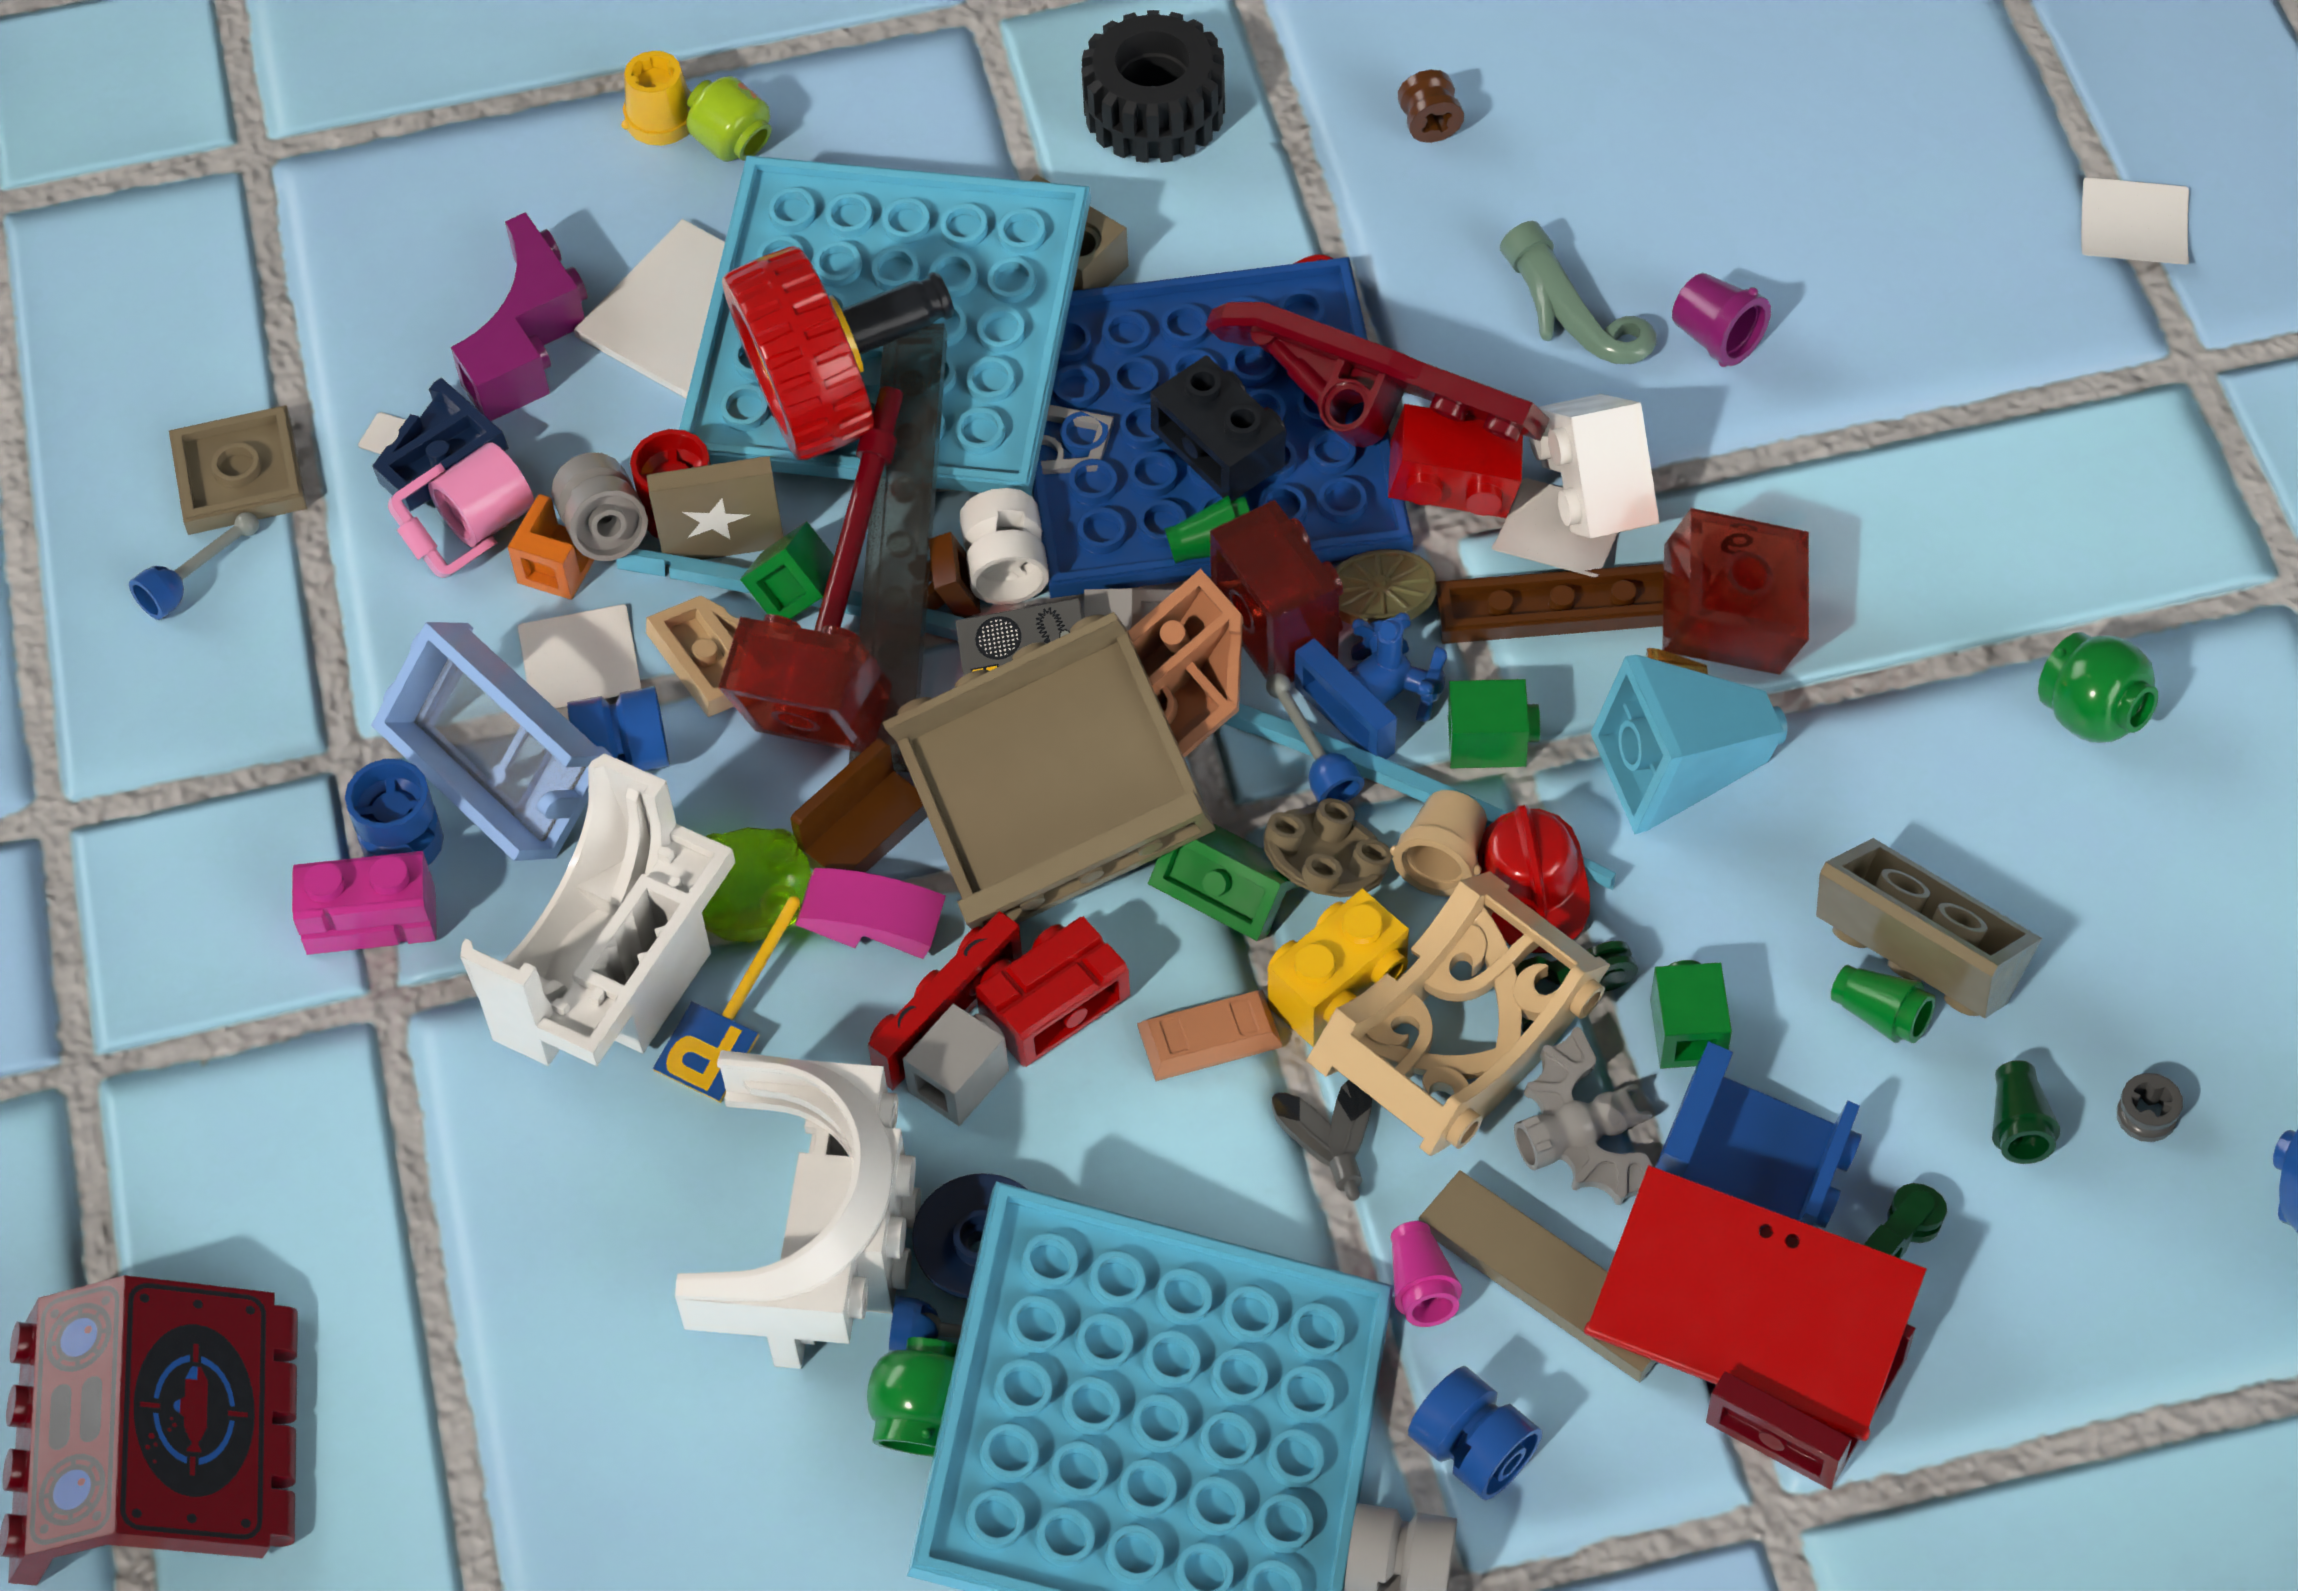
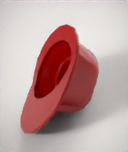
M1527 805L1517 806L1516 810L1498 817L1486 828L1478 851V865L1482 869L1480 874L1489 871L1510 886L1507 890L1574 940L1583 931L1590 914V891L1580 843L1573 828L1559 815L1540 808L1529 809ZM1493 912L1491 915L1492 919L1499 928L1504 940L1512 946L1524 934ZM1539 946L1531 953L1548 952Z

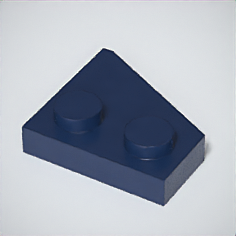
M440 378L429 388L432 402L420 417L412 414L409 415L398 430L397 439L392 444L386 446L372 467L378 482L391 495H394L397 491L439 463L442 464L445 470H448L486 443L493 442L503 451L508 450L509 447L503 431L443 378ZM428 484L402 500L410 512L432 499Z

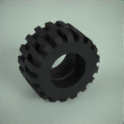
M1147 10V15L1137 16L1135 12L1123 15L1122 22L1118 23L1112 20L1103 26V34L1094 33L1088 41L1089 49L1084 50L1082 55L1081 72L1084 116H1086V125L1090 133H1096V141L1103 148L1113 146V153L1122 158L1133 155L1136 156V162L1148 163L1149 158H1160V163L1173 161V156L1181 154L1184 158L1194 154L1195 145L1205 147L1213 140V131L1220 130L1223 124V114L1225 113L1224 54L1222 48L1218 47V39L1212 32H1204L1202 23L1195 19L1186 22L1183 20V14L1171 12L1167 16L1160 15L1159 10Z

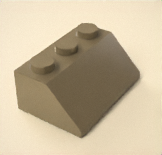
M1874 838L1826 861L1820 872L1816 916L1832 925L1833 933L1840 940L1854 947L1870 948L1888 959V966L1896 974L1906 979L1926 982L1945 994L1944 1000L1948 1005L1969 1016L1980 1015L1983 1018H1987L2007 1005L2042 939Z

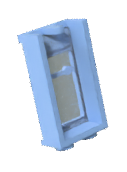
M426 622L422 630L413 639L410 653L394 683L386 690L383 703L371 726L411 764L416 765L437 789L513 861L556 859L588 801V765L592 760L604 753L612 757L613 755L603 746L594 745L472 633L474 628L469 623Z

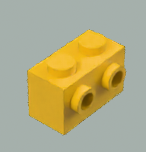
M1363 888L1345 903L1342 901L1335 902L1323 912L1314 929L1298 942L1295 940L1286 942L1272 956L1267 967L1269 1008L1314 1047L1337 1007L1350 1002L1364 993L1386 973L1397 980L1401 973L1407 970L1409 928Z

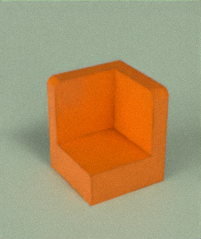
M538 494L508 545L516 581L519 584L572 600L592 566L594 559L584 556L573 545L566 527L558 524L552 498Z

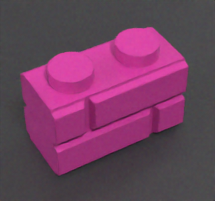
M423 851L293 865V921L299 935H301V941L307 955L394 946L404 941H407L408 944L436 941L435 885Z

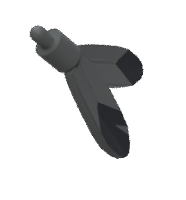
M1350 1080L1346 1081L1341 1086L1337 1096L1330 1125L1326 1119L1302 1098L1288 1093L1274 1094L1271 1103L1277 1123L1313 1157L1330 1167L1338 1190L1345 1191L1350 1201L1358 1200L1360 1197L1358 1186L1362 1183V1177L1355 1157L1362 1144L1369 1121L1372 1097Z

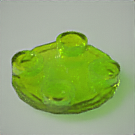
M747 827L723 834L713 833L705 836L732 848L736 862L702 911L707 931L728 941L751 943L763 940L767 937L787 900L792 896L799 898L800 905L787 928L796 922L811 876V869L807 856L798 847L797 840L791 832L780 828L771 830Z

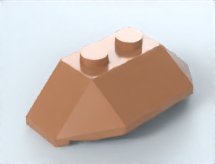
M1199 569L1128 630L1184 758L1239 711L1243 616L1202 569Z

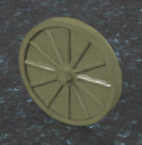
M1379 549L1354 555L1336 566L1328 576L1325 584L1326 601L1330 611L1338 619L1350 625L1358 618L1371 623L1376 620L1394 618L1401 612L1407 613L1410 620H1412L1429 608L1437 592L1436 576L1432 566L1425 559L1414 553L1397 549Z

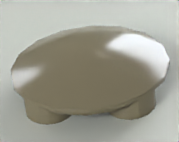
M1324 799L1320 801L1317 808H1299L1275 813L1269 818L1264 832V851L1274 868L1292 883L1316 894L1341 898L1354 896L1362 888L1369 892L1380 885L1392 859L1389 847L1378 841L1372 832L1357 820H1354L1355 812L1353 808L1346 802L1338 799Z

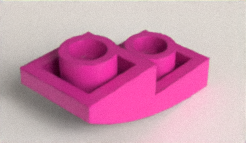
M814 868L795 925L852 948H856L862 936L924 959L932 945L946 895L881 875L843 869Z

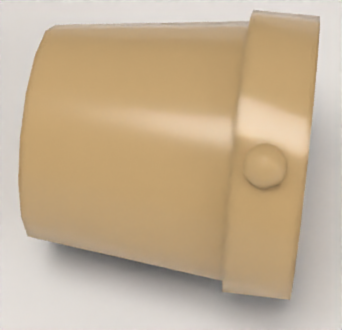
M1453 790L1434 792L1428 797L1411 826L1401 834L1397 845L1390 848L1396 871L1406 882L1418 890L1436 896L1450 897L1460 880L1481 873L1482 869L1478 865L1477 855L1487 822L1485 810L1476 800L1461 792Z

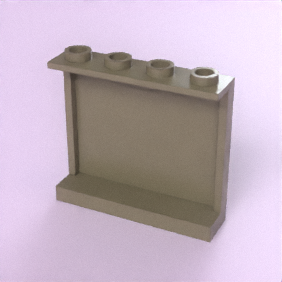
M1115 612L1106 616L1097 614L1083 618L1070 628V633L1049 643L1036 642L1018 650L1013 655L1012 661L991 671L977 670L968 673L955 683V688L934 698L921 697L904 704L898 710L897 716L883 722L885 730L897 742L962 897L957 903L966 924L971 929L977 926L984 927L999 911L1018 924L1216 830L1129 632Z

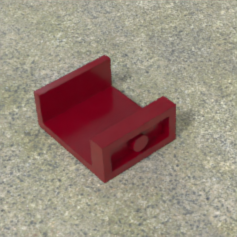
M1909 1324L1905 1328L1876 1411L1908 1357L1916 1329ZM1724 1371L1711 1393L1706 1418L1707 1424L1829 1490L1833 1488L1860 1441L1830 1428Z

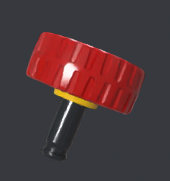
M794 246L754 259L727 272L722 278L727 304L751 368L785 442L798 460H808L839 449L860 439L861 436L874 428V416L861 376L864 367L860 355L930 327L937 319L943 317L947 320L953 316L955 311L942 277L935 272L927 274V278L921 281H909L841 309L834 296H828L807 255L801 248Z

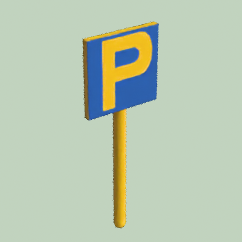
M792 896L787 900L722 1015L691 1001L652 1068L654 1071L719 1103L722 1102L726 1095V1089L721 1068L717 1067L718 1057L721 1050L750 1053L759 1038V1033L733 1020L800 905L798 897Z

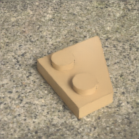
M701 595L646 617L647 636L707 717L801 679L808 651L799 646L793 653L782 649L766 640V629L747 619L731 616L724 607Z

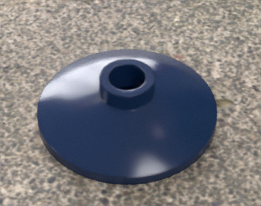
M981 1173L958 1177L936 1189L920 1207L912 1231L914 1254L924 1275L943 1291L968 1299L978 1252H973L970 1248L974 1243L981 1241L991 1193L996 1181L1027 1189L1026 1187L1001 1175Z

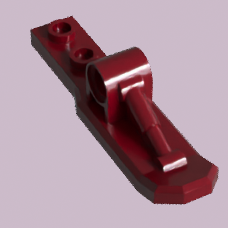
M1227 302L1212 309L1205 324L1222 341L1244 346H1259L1264 351L1270 353L1287 370V375L1316 403L1320 417L1325 425L1352 446H1371L1383 438L1404 392L1432 401L1429 408L1448 419L1463 422L1467 414L1484 420V430L1511 442H1517L1520 434L1541 441L1550 420L1533 402L1442 370L1391 348L1265 302ZM1364 402L1363 413L1359 419L1353 423L1345 424L1346 414L1349 409L1357 403Z

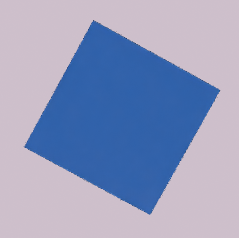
M1349 257L1072 291L1050 405L1080 410V412L1069 415L1063 423L1046 420L1044 435L1055 438L1061 444L1064 451V459L1089 457L1090 450L1099 447L1106 440L1108 425L1099 421L1102 426V434L1093 443L1096 430L1074 426L1073 419L1080 416H1090L1082 412L1085 411L1113 417L1114 426L1103 459L1083 460L1077 463L1070 473L1043 474L1041 461L1056 460L1057 453L1051 447L1041 445L1032 494L1033 499L1037 503L1042 529L1041 542L1045 547L1049 570L1048 589L1050 598L1084 594L1086 589H1127L1187 581L1199 569H1202L1209 578L1345 561L1354 555L1379 549H1397L1413 552V535L1405 501L1388 498L1391 444L1389 429L1383 438L1374 445L1367 447L1352 446L1325 425L1320 417L1316 403L1287 375V370L1270 353L1264 351L1259 346H1244L1222 341L1205 325L1212 309L1227 302H1265L1368 340ZM1207 355L1223 371L1230 370L1236 374L1243 383L1246 392L1263 408L1269 407L1280 416L1287 432L1285 466L1239 497L1245 496L1260 544L1245 548L1247 554L1191 559L1175 564L1164 528L1180 523L1221 500L1222 497L1151 430L1150 392ZM1364 402L1357 403L1349 409L1346 414L1345 424L1353 423L1359 419L1363 413ZM1097 465L1098 468L1097 471L1087 472L1086 466Z

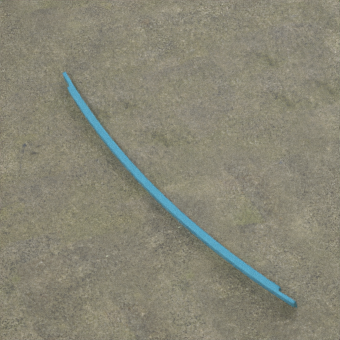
M634 549L627 556L616 559L617 569L666 577L665 565H670L669 574L671 579L750 593L740 580L748 568L642 549ZM853 590L850 591L845 610L846 614L958 641L955 620L966 619ZM821 598L811 606L820 608L823 598ZM1239 703V711L1224 723L1225 725L1260 736L1313 757L1293 722ZM1312 730L1326 754L1331 752L1342 754L1356 765L1362 777L1424 803L1434 792L1441 790H1453L1466 794L1379 756L1376 757L1372 753ZM1468 795L1476 800L1485 810L1487 816L1485 830L1498 817L1508 813ZM1583 857L1587 878L1613 890L1616 873Z

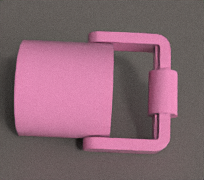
M490 442L448 470H445L442 464L439 463L397 491L389 499L388 509L400 526L397 532L418 560L423 558L436 576L446 578L496 545L497 541L492 535L528 512L534 502V497L517 465L499 446ZM428 484L430 496L446 524L462 542L470 547H474L449 565H447L437 551V544L417 516L413 517L402 502V500Z

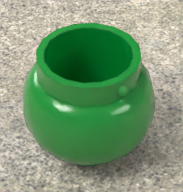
M2083 632L2072 633L2054 648L2043 667L2038 685L2040 702L2053 710L2056 719L2062 726L2080 739L2097 743L2113 742L2130 732L2135 733L2141 730L2151 719L2159 696L2158 690L2155 687L2152 663L2138 647L2120 637L2109 635L2091 637Z
M909 1337L907 1338L906 1349L890 1351L878 1360L872 1370L867 1390L868 1411L871 1419L875 1421L872 1440L874 1444L904 1453L933 1457L958 1344L932 1338Z

